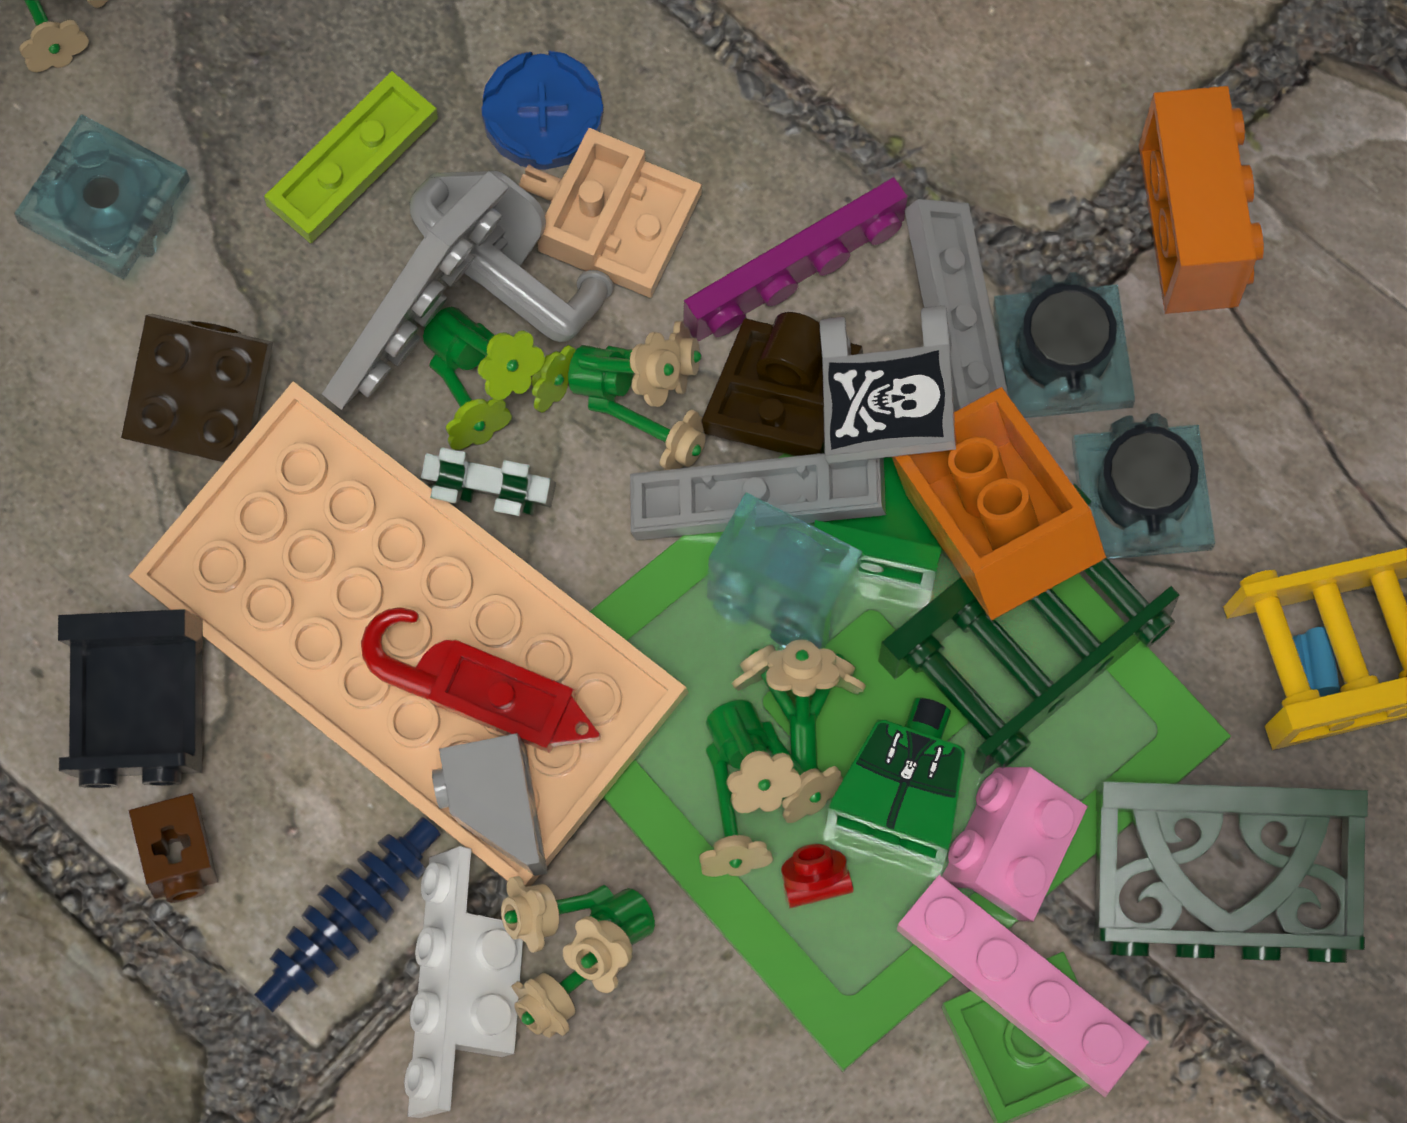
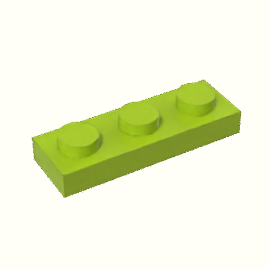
M391 71L264 195L266 206L312 244L438 119L437 108Z

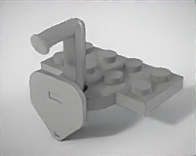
M498 171L434 173L414 191L409 202L410 215L424 236L422 242L322 395L341 410L359 391L369 398L391 370V367L386 363L391 361L397 367L402 364L421 339L416 334L418 330L416 325L419 323L421 326L426 327L447 300V297L442 294L448 285L452 287L464 273L485 287L545 336L558 342H567L578 334L600 309L604 300L611 295L613 282L604 272L598 270L585 271L578 277V291L567 303L521 268V265L543 235L546 226L544 211L533 196L505 174Z

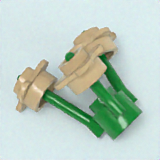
M511 877L507 882L509 897L503 900L501 906L502 922L511 938L514 940L521 939L526 942L531 952L541 951L544 947V937L553 936L556 933L559 925V915L584 909L591 910L590 916L583 917L576 923L577 935L574 941L563 948V958L566 964L575 971L560 983L550 975L541 973L534 980L529 979L524 985L517 981L511 986L519 997L518 1001L514 1004L516 1013L528 1029L538 1035L542 1033L548 1038H551L556 1032L564 1036L569 1032L567 1020L575 1014V1007L569 994L587 979L592 980L594 987L602 993H610L617 988V974L630 963L632 945L653 933L655 928L654 915L646 899L634 889L627 888L613 895L606 885H602L587 894L556 900L550 888L545 884L526 887L521 877Z

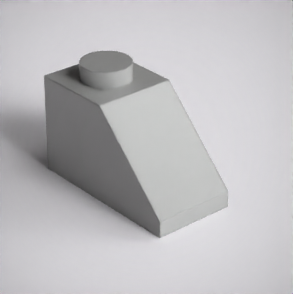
M516 733L440 748L442 768L432 770L434 792L439 808L449 807L450 814L459 825L534 876L547 874L526 746L519 735Z

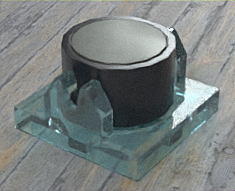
M1077 272L1069 273L1062 282H1054L1050 274L1044 275L1031 283L1029 293L994 297L993 309L1008 396L1024 418L1133 408L1135 396L1118 284L1088 287L1087 279ZM1108 363H1109V366H1108V368H1107L1105 374L1103 375V373H1104V371H1105V369H1106V367H1107V365H1108ZM1022 369H1025L1036 382L1044 385L1045 389L1035 385Z
M1158 413L1150 414L1143 422H1134L1133 416L1128 415L1113 422L1108 432L1073 436L1072 449L1077 486L1092 501L1090 509L1108 559L1213 550L1215 537L1199 425L1168 427V420ZM1100 509H1103L1116 524L1124 527V531L1113 526Z

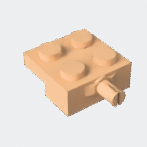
M588 128L567 172L561 179L536 169L532 165H528L519 183V186L525 191L551 201L545 214V230L538 240L539 252L584 271L598 270L604 272L613 283L649 298H652L702 194V184L645 161V150L591 128Z

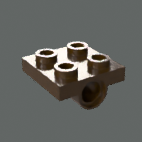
M796 312L780 313L776 316L773 325L744 318L701 420L704 433L793 456L825 453L823 357L820 323L807 315ZM850 343L851 355L863 354L861 345Z
M152 313L146 315L121 438L225 462L256 426L273 342L242 335L238 330L213 323L182 321Z

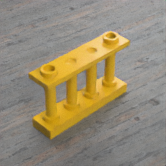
M1407 548L1279 577L1276 570L1261 571L1241 580L1238 591L1223 606L1227 619L1257 613L1286 696L1281 702L1283 708L1264 726L1272 750L1407 718V603L1398 581L1399 579L1407 578ZM1373 586L1403 669L1398 674L1399 679L1379 683L1377 676L1369 675L1340 593ZM1315 599L1345 683L1340 688V693L1321 697L1317 689L1311 690L1282 606Z

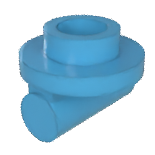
M1315 627L1307 630L1305 634L1292 636L1311 690L1317 689L1320 696L1338 693L1340 691L1336 659L1325 627Z

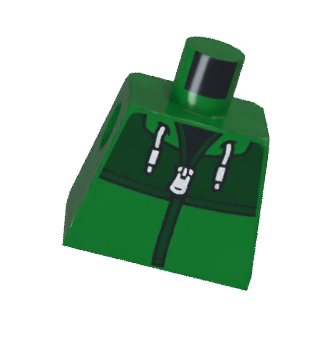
M915 698L905 726L878 719L831 800L826 825L944 865L952 839L965 757V749L963 747L942 740L951 710L937 701L927 698Z

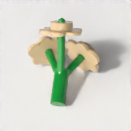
M808 640L792 641L782 651H776L773 645L764 647L761 650L753 649L750 652V656L740 663L744 674L732 682L733 687L740 691L753 683L764 680L790 723L791 755L804 772L817 769L816 720L832 687H842L849 692L859 694V692L864 691L866 685L852 677L856 668L844 660L843 655L835 654L830 649H818L814 643ZM792 689L793 693L796 695V706L790 698L789 694L787 693V690Z

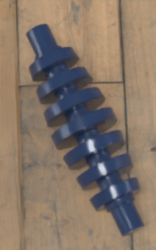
M421 817L403 837L399 836L396 839L390 834L384 836L377 842L386 853L381 860L370 851H366L357 859L359 864L368 873L363 879L348 867L336 876L350 892L345 898L326 884L317 895L332 912L326 918L313 906L309 905L301 917L314 931L307 937L294 926L285 938L296 950L290 957L279 948L275 950L269 958L276 966L272 970L274 974L257 990L254 996L273 1013L292 992L297 993L300 989L308 995L318 987L309 976L315 968L327 978L339 970L336 964L327 956L333 949L348 961L359 953L357 947L346 937L350 930L370 944L379 933L364 916L370 911L384 923L389 921L394 914V910L383 899V895L388 891L396 899L403 902L410 889L400 877L405 872L415 880H419L426 870L420 862L423 859L422 854L441 835L436 827L427 819Z

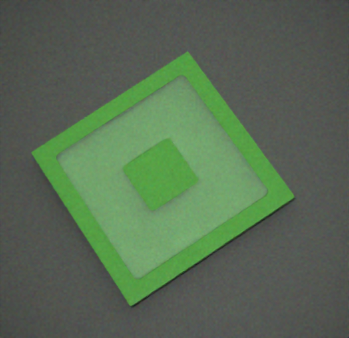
M784 453L779 458L793 457V455ZM815 522L683 535L589 611L686 686L689 692L602 799L838 1068L844 1072L954 977L896 930L899 922L937 876H943L949 863L948 853L944 865L826 825L828 809L832 800L830 798L820 811L812 815L807 813L803 818L794 823H787L784 820L783 812L785 809L782 807V803L778 809L771 812H765L760 807L750 813H740L735 810L738 834L748 836L752 839V842H765L767 850L772 853L773 861L768 866L751 869L749 873L742 876H731L729 874L716 877L705 876L702 874L699 856L703 852L714 850L713 845L715 842L724 838L713 767L705 751L713 743L706 726V721L711 712L720 705L733 700H747L754 705L761 722L772 723L779 740L791 754L790 723L764 680L753 683L740 691L733 687L732 682L744 674L740 663L750 656V652L753 649L761 650L764 647L773 645L776 651H782L790 642L795 640H808L814 643L818 649H830L835 654L843 655L844 660L856 668L852 677L866 685L864 691L859 692V694L849 692L842 687H832L816 720L817 769L821 773L832 766H836L841 771V776L844 779L877 720H887L905 726L915 698H927L947 706L951 710V714L942 740L960 745L965 749L953 833L949 846L950 850L952 843L965 830L977 805L976 795L979 787L1000 765L996 762L983 774H980L974 768L973 761L977 748L986 740L923 671L915 673L910 667L895 680L878 660L882 641L958 580L961 575L943 549H941L932 591L808 564L809 546ZM1079 573L1051 588L1101 643L1126 624ZM1028 601L995 618L1053 683L1082 661ZM957 628L941 642L945 647L942 652L943 656L1005 724L1034 701L971 631L963 633L960 628ZM1141 641L1027 736L1031 741V745L1019 758L1007 766L1031 767L1088 806L1045 898L1096 855L1097 784L1103 781L1178 784L1231 738V735ZM792 689L787 690V693L789 694L790 698L796 706V695L793 693ZM767 749L766 753H768L772 758V753L769 751V749ZM730 764L727 765L729 776L741 770L733 768ZM1118 812L1117 836L1133 823L1131 812ZM810 844H823L830 849L841 852L846 857L853 893L789 909L783 889L784 882L781 872L784 862L792 857L797 849ZM957 888L1008 930L1019 921L970 888Z

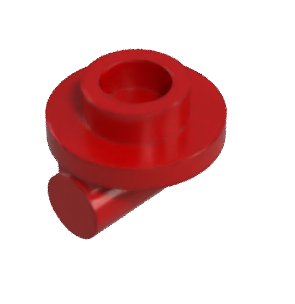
M810 844L797 849L792 857L784 862L781 868L784 882L783 889L789 909L853 893L846 857L841 852L830 849L826 845Z

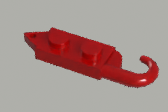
M402 607L387 609L374 616L364 630L361 640L362 659L369 671L387 684L426 699L433 705L502 734L511 735L517 733L524 743L547 753H551L553 746L599 741L601 739L597 729L574 700L577 694L573 688L458 640H444L434 644L422 656L416 667L387 655L382 646V637L385 631L393 624L399 622H417L419 614L414 610ZM580 726H588L587 733L583 735L577 733Z

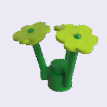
M447 307L440 310L425 327L423 342L435 354L430 361V368L443 378L460 406L455 413L454 419L446 425L450 447L453 450H461L472 443L475 445L484 444L492 438L493 432L504 428L512 418L509 409L506 408L504 399L512 391L517 394L526 392L531 385L532 375V395L536 397L534 409L543 413L550 408L553 402H559L564 397L568 388L569 366L576 349L567 345L561 352L555 351L544 357L542 349L533 345L534 338L527 331H518L514 336L506 332L494 335L483 324H476L459 308ZM478 366V374L486 380L485 391L493 399H490L488 402L484 399L472 400L455 373L456 369L470 370Z

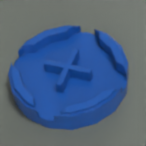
M533 51L517 54L500 65L485 85L481 112L487 138L500 155L521 167L532 165L536 169L547 170L568 165L572 162L588 128L599 132L601 129L604 107L598 81L583 63L565 53L548 51L549 55H533Z

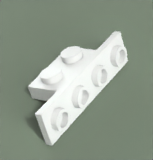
M459 846L430 857L429 865L426 867L421 881V895L426 902L424 926L419 934L415 951L416 961L420 965L418 994L412 1003L410 1011V1024L415 1031L413 1057L407 1067L404 1081L405 1092L409 1097L408 1117L423 1118L450 1111L455 1050L497 1057H505L515 1052L517 1013L514 1004L518 1001L519 997L511 986L517 981L520 982L523 940L512 939L505 930L501 919L466 913L471 848Z

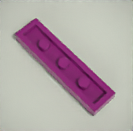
M895 177L686 298L684 300L683 319L685 327H688L690 334L698 342L711 334L715 337L725 336L742 324L744 318H746L745 314L764 303L771 307L783 302L797 290L798 283L817 272L820 276L834 272L846 263L850 257V252L870 241L872 245L885 242L902 227L905 217L904 209H906L908 198L907 194Z

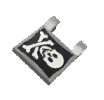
M945 305L921 309L924 347L851 355V344L846 332L845 318L836 317L820 321L823 357L825 457L827 464L956 450L951 363L952 341Z

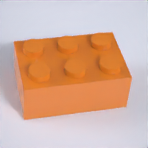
M1228 86L1153 93L1139 142L1165 314L1238 307L1246 286L1254 282L1255 262L1263 259L1264 241L1261 225L1259 222L1251 223L1248 203L1253 202L1254 199L1253 173L1250 165H1241L1238 148L1239 145L1244 144L1245 139L1243 113L1241 108H1232Z
M1002 387L954 412L956 450L892 457L906 496L991 620L1106 558L1091 509Z

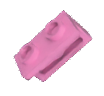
M997 767L979 787L976 795L977 805L965 830L958 835L950 847L948 853L949 863L942 877L956 888H970L1019 921L1033 922L1088 806L1031 767H1005L1003 769Z

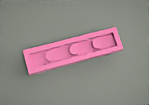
M940 875L937 876L897 926L896 930L1103 1097L1109 1094L1149 1043L1148 1040Z

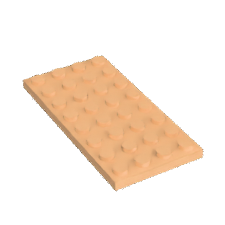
M293 381L129 577L167 609H185L203 619V638L462 846L471 848L473 855L508 882L511 877L519 876L526 887L532 886L540 875L534 876L459 825L450 814L449 807L439 808L434 792L432 770L442 768L440 748L506 735L433 705L430 701L387 684L373 675L362 659L361 640L366 626L374 616L387 609L400 607L414 610L419 614L417 622L393 624L385 631L382 637V646L387 655L414 667L417 666L422 656L434 644L444 640H458L575 690L577 695L574 700L597 729L601 739L599 741L553 746L551 753L524 743L528 756L546 866L550 864L689 692L686 686L452 504L431 499L432 489ZM580 726L577 733L580 735L587 733L588 726Z

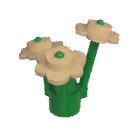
M675 321L673 333L670 334L669 339L664 340L661 333L651 332L648 334L645 344H637L633 349L614 346L602 349L581 345L577 348L570 362L568 383L570 390L574 394L589 396V410L609 414L665 442L666 449L660 459V466L664 470L680 469L683 465L690 467L699 458L704 448L706 436L703 433L704 429L701 422L703 417L699 416L698 412L692 409L689 410L684 416L683 421H678L670 430L614 401L616 396H625L631 384L633 391L637 395H644L646 403L649 406L660 407L665 403L669 390L675 389L677 394H684L686 392L687 377L697 374L701 353L698 340L690 337V331L688 327L684 326L683 321Z

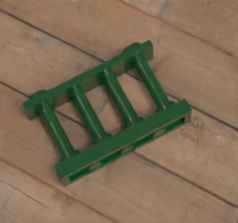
M1074 483V484H1073L1074 487L1076 488V490L1079 492V494L1082 496V498L1084 499V501L1087 503V505H1088L1089 508H1090V507H1091V504H1092V501H1091V500L1089 499V497ZM1107 557L1085 569L1086 574L1129 619L1125 625L1103 643L1099 641L1051 588L1028 600L1036 611L1082 659L1058 681L1053 683L995 619L991 620L968 585L960 577L882 641L878 662L895 680L910 667L915 673L923 671L986 740L977 748L973 761L974 768L980 774H983L996 762L1003 769L1019 758L1031 745V741L1027 738L1031 732L1141 641L1146 647H1150L1163 637L1175 623L1171 615L1180 596L1179 593L1170 586L1149 603ZM960 628L963 633L971 631L1034 699L1033 702L1006 724L943 656L942 652L945 647L941 642L956 629Z

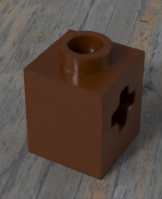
M193 793L128 810L146 885L154 899L166 897V901L170 903L183 902L204 894V886L218 883L201 810ZM174 842H181L184 848L181 850L182 861L170 864L167 856L170 854L169 845Z

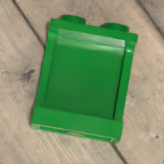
M884 457L886 515L832 521L815 520L809 546L808 564L932 591L942 547L906 496L892 457Z

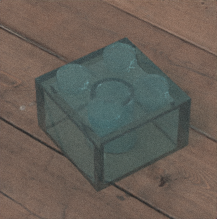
M746 492L709 556L707 599L714 602L713 608L718 613L733 622L746 624L750 620L770 630V637L783 648L795 640H808L814 643L818 649H824L856 592L862 551Z

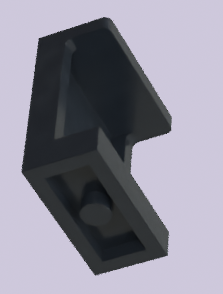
M185 609L58 615V641L70 646L69 757L59 758V772L79 778V787L83 788L118 787V776L142 775L143 785L172 786L181 784L182 774L202 773L203 619Z

